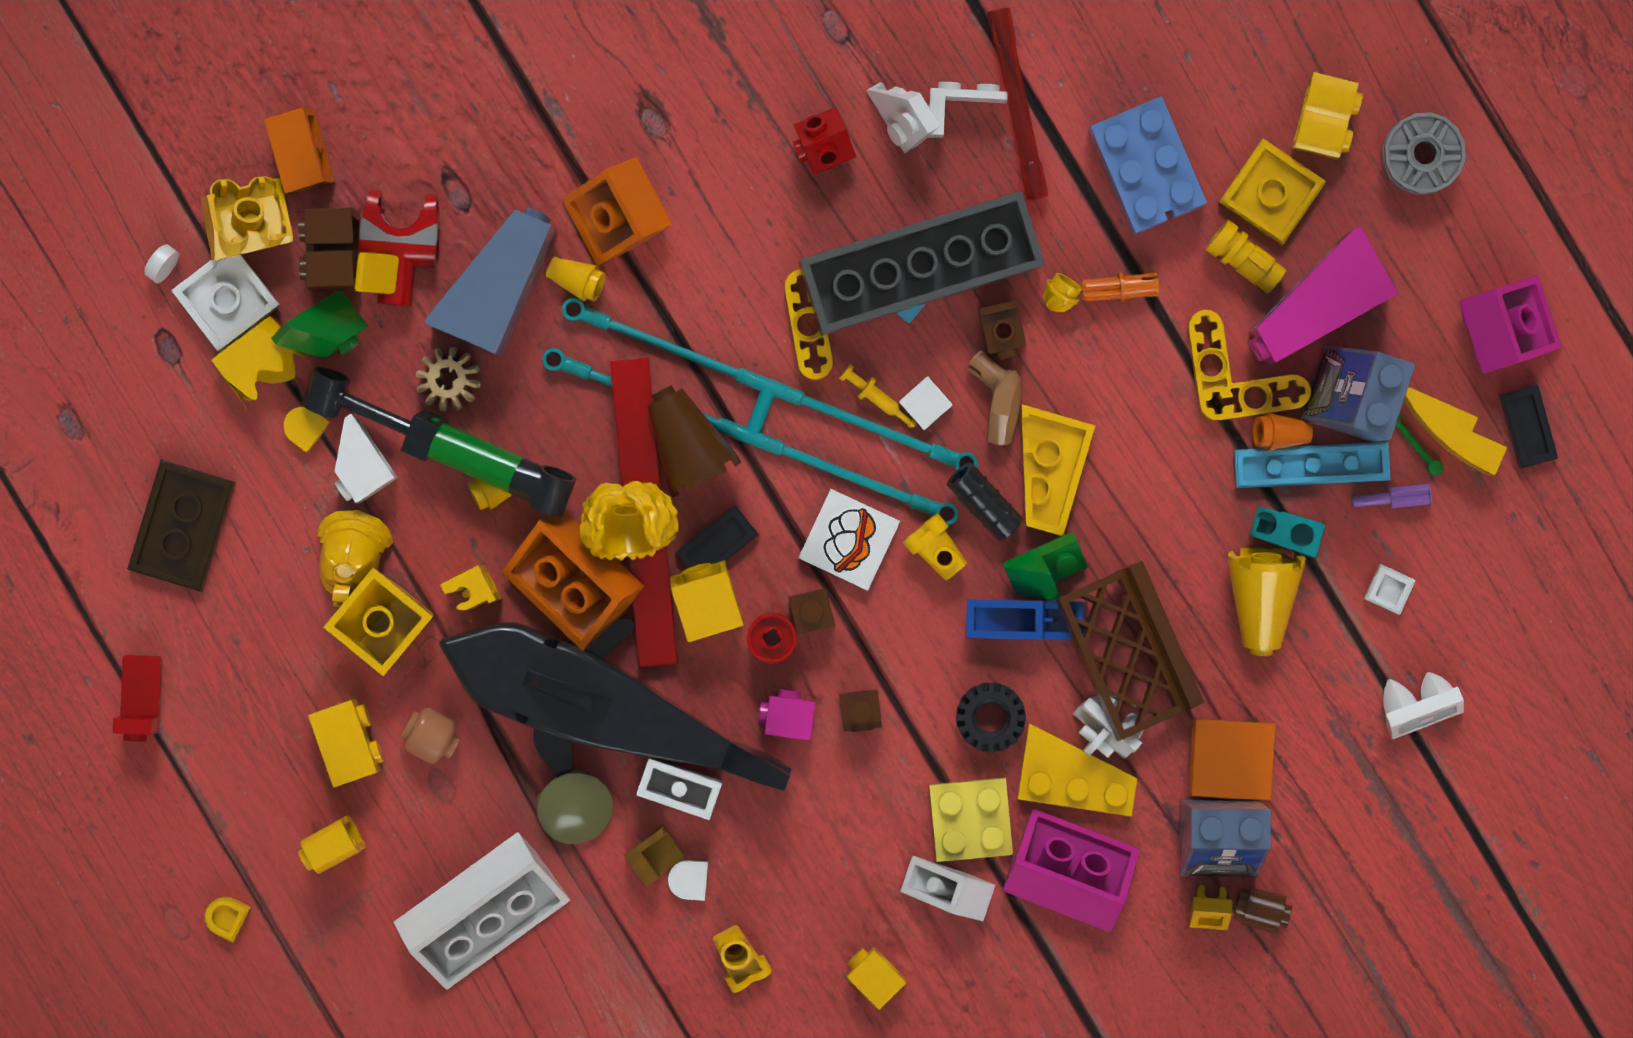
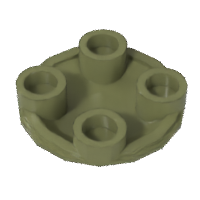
M574 769L570 773L553 779L536 799L537 818L543 830L554 840L567 844L585 843L596 838L608 826L613 814V800L607 786L583 769Z

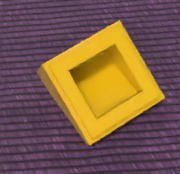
M360 252L357 261L355 291L394 293L396 291L399 264L398 256Z

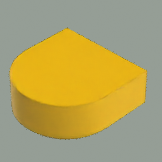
M303 406L297 407L286 415L284 432L289 440L308 453L331 422L324 416L313 413Z
M220 897L211 902L205 912L206 925L211 932L233 943L251 907L232 897Z

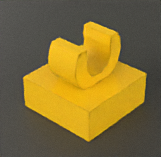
M1200 885L1192 902L1189 927L1228 930L1232 916V900L1226 899L1227 891L1225 887L1219 888L1218 897L1215 899L1207 898L1204 893L1205 885Z

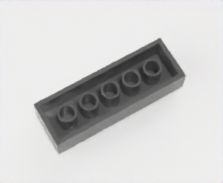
M1020 191L800 259L798 265L820 335L824 336L1040 269L1045 263L1023 193Z

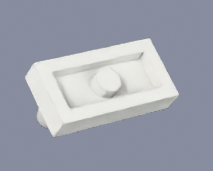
M1427 672L1421 685L1422 700L1417 702L1413 694L1406 687L1392 679L1387 680L1383 694V706L1386 715V727L1391 739H1396L1464 713V699L1459 688H1453L1441 676Z

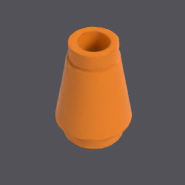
M1265 413L1263 416L1255 418L1252 436L1256 447H1263L1265 451L1309 444L1312 440L1313 428L1310 421Z

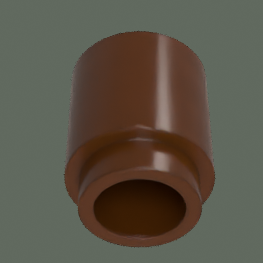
M1253 887L1250 888V891L1241 888L1233 918L1242 920V925L1278 933L1280 927L1287 928L1292 906L1286 904L1287 896Z

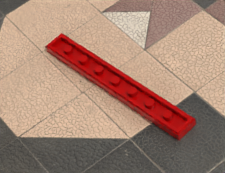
M649 358L610 361L622 486L632 481H639L641 483L651 482L657 484L661 490L657 441L648 405L653 403ZM666 546L656 550L653 557L646 555L644 558L640 559L637 557L634 560L629 557L630 572L644 585L643 589L633 600L639 667L678 664Z

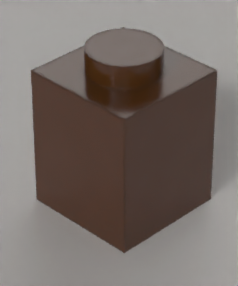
M826 588L788 597L797 635L835 626Z

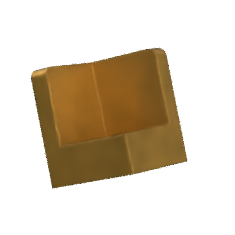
M664 826L624 854L646 887L684 858V854Z

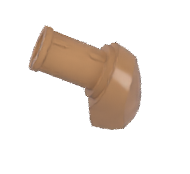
M980 350L969 362L966 370L991 389L992 403L987 442L1007 445L1012 441L1019 416L1022 379L1016 370L1006 371Z

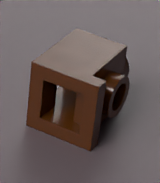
M1017 300L978 309L988 355L997 354L998 360L1020 356L1019 348L1026 347L1027 345ZM1007 324L1010 327L1011 334L1008 338H1000L997 335L996 328L998 325Z
M878 689L839 693L844 732L867 731L882 727Z

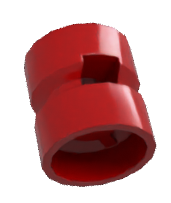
M769 612L760 615L752 622L747 633V643L749 650L755 658L765 663H777L784 661L792 654L797 644L798 635L795 625L787 616L781 613Z

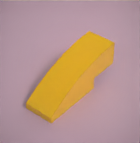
M1408 387L1404 403L1426 432L1444 449L1465 464L1488 476H1495L1508 447L1472 432L1478 417Z

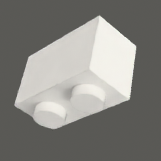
M649 757L636 795L710 820L723 780L662 759Z

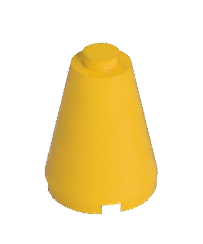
M1271 547L1240 548V556H1236L1233 550L1228 552L1227 562L1242 645L1250 649V654L1270 656L1273 655V650L1280 649L1305 568L1306 557L1301 553L1294 552V558L1283 557L1284 549Z

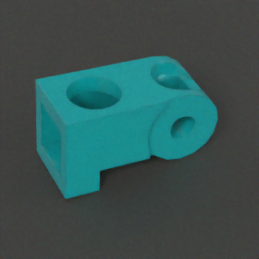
M1257 506L1248 535L1316 559L1326 525L1283 511L1281 513Z

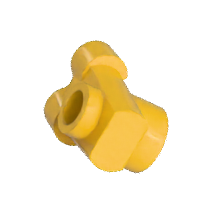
M936 513L905 538L902 543L912 555L918 553L947 581L967 564V561L946 532V529L949 527L948 524ZM941 551L951 553L952 560L949 564L942 565L937 561V556Z
M737 925L713 937V941L727 971L724 979L732 993L739 992L751 983L762 980L772 973L773 970L765 956H758ZM733 944H740V948L737 951L731 952L727 950Z

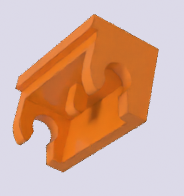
M302 107L264 119L285 194L301 193L336 183L315 109Z

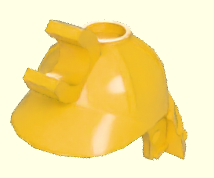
M360 510L336 511L325 517L317 528V536L320 537V543H323L319 562L320 579L324 588L333 595L332 602H334V607H340L373 567L378 570L381 553L393 543L388 527L379 518Z

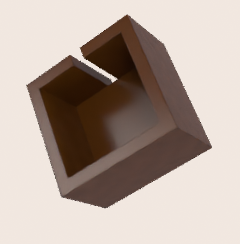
M352 208L304 209V218L298 219V237L300 242L306 244L305 257H300L299 259L300 280L306 281V287L315 291L356 290L354 288L360 236L359 212Z

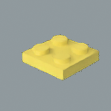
M1005 777L929 785L937 862L1013 855Z

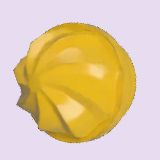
M1056 273L1053 279H1047L1045 282L1043 300L1051 311L1065 312L1078 304L1080 301L1078 295L1082 288L1068 276Z

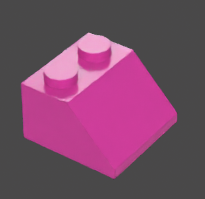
M1538 275L1459 301L1462 318L1468 328L1474 346L1475 357L1480 364L1483 374L1562 348Z

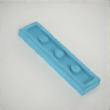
M1389 442L1299 446L1265 451L1263 448L1234 450L1236 488L1391 480Z

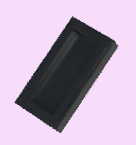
M1538 384L1500 394L1499 398L1519 469L1558 459Z
M734 505L675 553L687 568L704 563L714 564L724 560L727 561L759 534L738 507Z

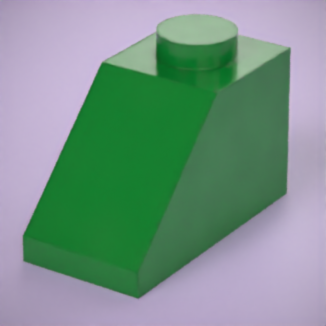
M340 289L287 321L271 339L276 345L326 359L337 351L343 356L359 345L361 342L358 336L368 325Z

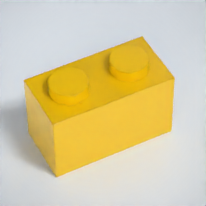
M355 698L308 715L333 788L381 771L379 763L384 762V757L378 741L371 742L367 727L372 724L365 704L359 705Z

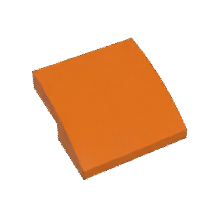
M1193 719L1188 795L1271 800L1276 723Z

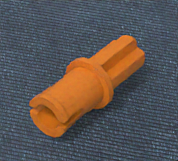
M1118 272L1117 277L1086 279L1081 283V295L1085 301L1118 299L1120 303H1124L1125 299L1158 297V275L1156 272L1140 275H1123L1122 272Z

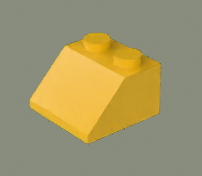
M373 567L323 628L384 676L432 619L433 613L403 588Z

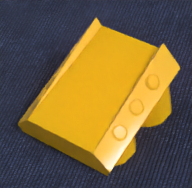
M255 177L250 181L249 185L239 187L238 184L230 179L217 180L210 187L209 195L201 197L202 215L206 227L211 260L213 261L293 242L292 228L280 178Z

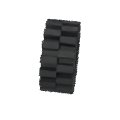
M996 682L981 683L970 688L960 699L956 711L957 727L964 740L975 749L987 752L1003 751L1008 749L1007 747L1010 745H1014L1023 733L1026 721L1025 707L1019 696L1009 687ZM987 702L1000 704L1006 713L1005 724L995 732L982 730L976 722L977 710Z

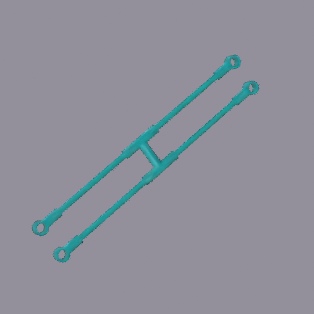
M570 298L562 305V313L570 321L580 320L604 330L609 328L736 378V382L759 390L758 398L746 427L722 417L717 419L704 414L721 434L766 450L777 456L783 454L909 504L910 508L930 516L936 513L939 514L941 508L945 506L951 507L954 511V517L952 520L945 522L951 525L957 520L958 509L952 503L946 502L941 504L916 493L911 495L788 447L784 445V441L761 433V429L772 401L776 397L800 406V404L927 453L929 458L955 467L956 470L960 468V459L965 456L972 458L974 466L978 467L977 458L972 453H958L935 443L930 445L805 396V392L742 367L740 369L734 368L614 321L612 316L585 306L577 298ZM574 302L578 303L581 307L579 315L575 317L569 316L567 313L568 305ZM550 348L543 354V365L550 371L561 370L581 379L588 380L589 378L612 387V378L610 376L592 370V366L565 356L557 348ZM559 353L561 363L556 367H551L547 362L549 354Z

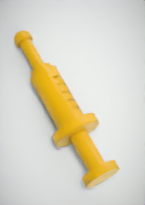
M849 364L840 374L838 379L842 382L847 379L860 389L857 395L860 400L866 397L887 415H896L907 424V427H915L916 421L901 412L898 403L874 385L876 380L873 377L867 382L852 371L854 368L852 364Z

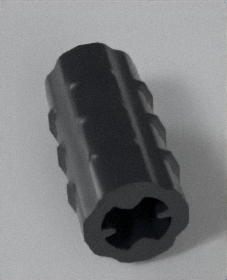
M967 463L963 465L948 480L947 486L997 540L1001 541L1007 538L1020 526L1023 520L1021 515L999 493V490L987 480V476H984L973 464Z

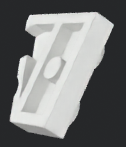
M881 82L866 90L888 126L887 131L890 139L895 145L901 147L904 154L916 148L940 127L920 93L915 91L907 92L903 88L896 86L887 91L884 83Z

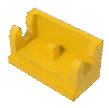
M485 564L478 565L440 584L445 594L462 591L464 588H467V590L462 592V596L469 598V600L461 602L456 607L458 610L473 609L486 602L493 603L502 599Z

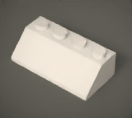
M517 832L394 921V924L409 953L448 990L568 903L570 898L537 852Z

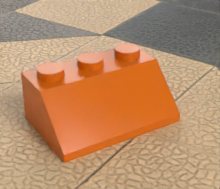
M565 510L561 517L548 515L540 519L501 573L580 649L585 650L627 610L644 585L616 558L612 560L606 557L600 559L598 556L591 555L590 548L583 544L579 536L580 523Z

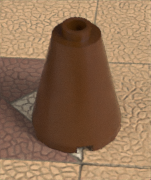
M671 385L651 395L654 403L648 405L668 489L672 497L679 495L677 487L683 484L687 490H690L726 472L724 463L732 460L734 466L741 463L735 451L683 389L675 392Z

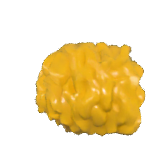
M632 481L625 486L617 483H602L587 497L586 502L582 503L584 510L580 517L579 536L583 544L590 548L591 555L598 556L600 559L606 557L612 560L616 557L623 561L626 556L632 560L637 557L640 559L644 558L646 555L653 557L656 550L668 546L672 540L676 539V532L679 529L678 510L673 506L671 497L661 491L657 484L651 482L641 483L639 481Z

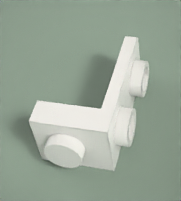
M938 82V88H930L928 107L940 127L927 138H943L945 100L1006 103L1008 92L1000 91V85L977 84L976 90L961 89V83Z

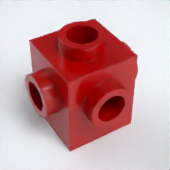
M836 107L793 124L799 138L792 142L800 163L809 162L814 175L856 158L849 135Z

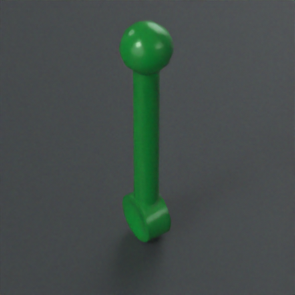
M1399 413L1396 422L1397 429L1427 463L1428 472L1435 476L1441 474L1444 469L1443 464L1432 459L1402 423Z

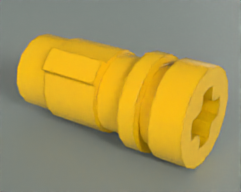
M1228 219L1208 242L1205 250L1213 257L1220 256L1219 261L1222 264L1226 265L1229 263L1236 269V272L1268 294L1284 276L1286 269L1261 247L1249 241L1247 233L1244 231L1239 233L1237 231L1239 227Z

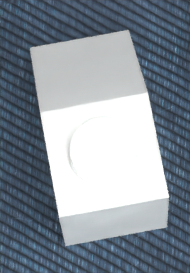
M350 414L345 417L334 470L339 480L335 482V485L346 501L353 498L355 503L361 504L398 479V476L357 415Z
M912 855L900 892L949 913L984 921L995 884Z

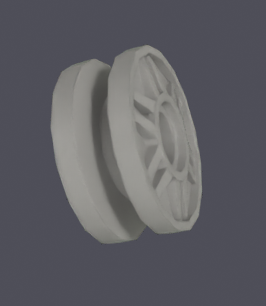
M1432 112L1415 113L1397 122L1386 134L1381 148L1382 166L1388 179L1400 190L1415 195L1432 194L1449 186L1461 173L1466 159L1465 142L1459 129L1446 117ZM1418 143L1427 144L1432 150L1433 156L1428 164H1421L1414 157V149Z

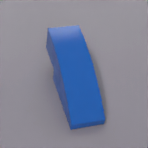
M967 599L966 638L1073 640L1056 601ZM1070 601L1069 604L1074 616L1087 622L1088 601Z

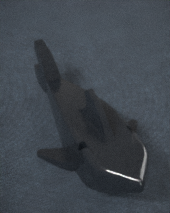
M632 619L615 621L585 650L580 649L571 639L567 641L527 625L507 621L486 625L443 638L439 641L442 651L463 688L476 703L489 711L534 728L533 740L535 748L556 777L570 773L573 770L572 742L616 752L719 768L768 787L783 791L786 788L790 778V767L767 753L729 740L632 673L605 659L634 629L635 624Z

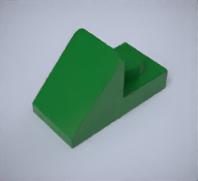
M1073 531L1002 563L1016 595L1054 601L1060 597L1055 582L1088 568Z

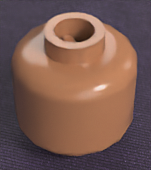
M424 708L419 713L413 711L400 735V738L405 740L404 749L408 753L430 764H436L442 756L450 759L460 738L454 736L456 731L455 721L431 708Z

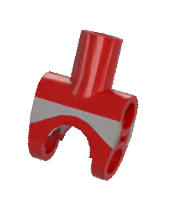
M371 189L369 191L360 224L358 254L360 252H374L396 255L399 258L396 291L392 294L378 293L377 304L411 307L415 266L437 267L441 237L437 195L426 194L424 210H421L419 218L414 224L407 228L392 227L385 218L384 209H382L381 190Z

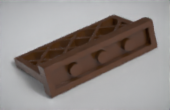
M1143 561L1122 568L1113 574L1055 599L1117 741H1121L1185 710L1204 703ZM1117 580L1124 594L1120 607L1102 600L1107 585ZM1098 589L1096 597L1088 594ZM1082 598L1093 603L1087 622L1074 616L1069 604L1070 601ZM1100 606L1117 613L1111 632L1094 625ZM1124 617L1135 621L1139 628L1135 642L1118 636ZM1091 632L1108 638L1103 657L1092 654L1088 648L1087 642ZM1115 642L1133 649L1126 668L1109 661ZM1139 652L1151 656L1155 665L1150 678L1133 671ZM1107 667L1124 674L1118 693L1106 689L1102 680ZM1131 677L1148 684L1142 703L1125 697ZM1155 687L1167 693L1173 707L1163 712L1149 707ZM1122 702L1139 709L1135 724L1126 729L1123 728L1118 716ZM1146 713H1149V714H1151V715H1154V716H1152V717H1150V718L1144 720V718H1145V716H1146Z

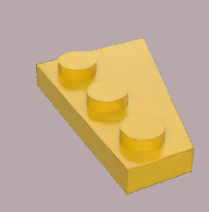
M1021 404L1025 526L1063 536L1095 425Z
M1028 723L1017 799L1132 817L1137 786L1136 777L1093 755L1088 756L1083 750Z

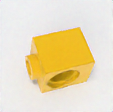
M874 946L868 952L862 948L847 963L851 968L847 972V978L878 1010L907 983L906 978Z

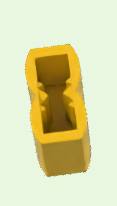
M1316 72L1311 73L1292 149L1335 160L1340 158L1341 152L1348 153L1353 137V131L1347 130L1351 115H1358L1363 98V93L1357 92L1359 83Z
M346 815L301 840L302 849L298 851V854L308 871L314 869L317 874H321L361 852V850L366 848V845L352 818Z

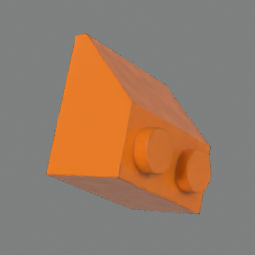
M637 157L605 169L562 198L567 211L597 266L603 265L650 240L673 225Z

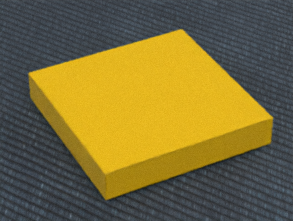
M1262 138L1218 203L1282 246L1326 181Z

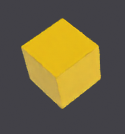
M725 560L714 564H699L684 570L680 574L670 576L671 591L688 643L744 626L742 612Z

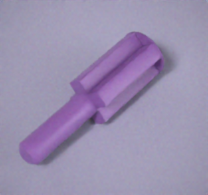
M1429 483L1389 488L1388 493L1353 496L1352 506L1354 508L1390 504L1391 508L1419 505L1431 506L1432 490Z

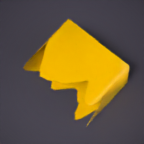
M269 316L240 339L211 359L240 400V395L247 401L257 400L258 393L255 387L257 381L275 384L294 379L296 371L293 354L309 360L303 352L276 345L272 341L271 337L282 327L274 317Z

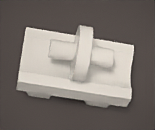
M1097 695L1093 698H1088L1073 712V715L1085 724L1079 733L1089 741L1083 749V752L1088 756L1098 749L1107 758L1115 751L1125 759L1142 744L1139 739L1144 730L1121 741L1116 740ZM1133 713L1128 714L1121 722L1123 728L1126 729L1133 726L1137 715Z

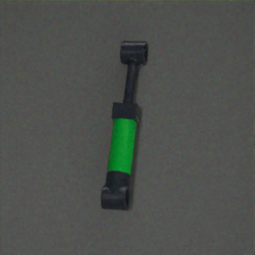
M326 367L314 368L302 402L303 407L321 416L335 418L338 417L340 409L345 408L406 435L400 450L422 461L432 459L526 500L530 507L546 515L563 516L576 482V478L569 472L553 466L539 465L448 425V419L428 410L415 414L410 421L348 394L351 380L346 375Z

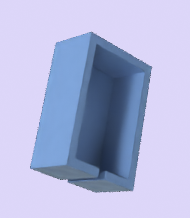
M1162 96L1094 124L1088 129L1132 236L1165 223L1168 220L1165 212L1170 211L1169 216L1173 220L1207 204Z

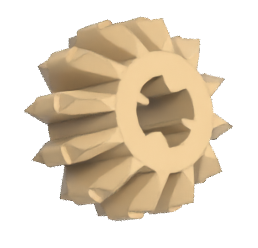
M450 347L448 359H445L441 348H436L434 353L438 362L434 363L425 356L422 362L430 368L429 372L416 371V377L427 379L428 383L419 385L417 391L418 393L432 391L425 401L429 406L433 405L441 397L439 403L440 411H447L449 399L452 400L453 406L457 411L462 410L463 406L459 398L460 396H463L469 402L475 400L474 395L467 391L468 386L474 388L481 387V382L469 380V376L480 372V368L477 365L465 368L472 358L469 353L462 355L458 362H456L458 356V349L456 347ZM449 369L450 373L455 374L456 372L458 375V379L453 381L454 388L448 390V386H441L439 380L444 378L443 371Z

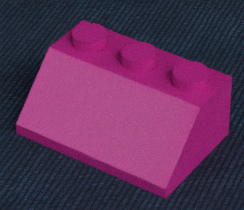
M1033 808L1011 862L1002 891L1111 932L1125 905L1140 849Z

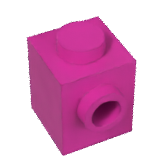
M778 689V695L769 696V703L761 702L758 725L766 726L765 735L811 740L816 700L801 699V691Z

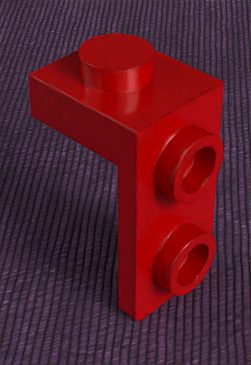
M123 656L120 716L113 718L112 732L123 734V741L146 742L147 735L159 733L162 658L160 656Z

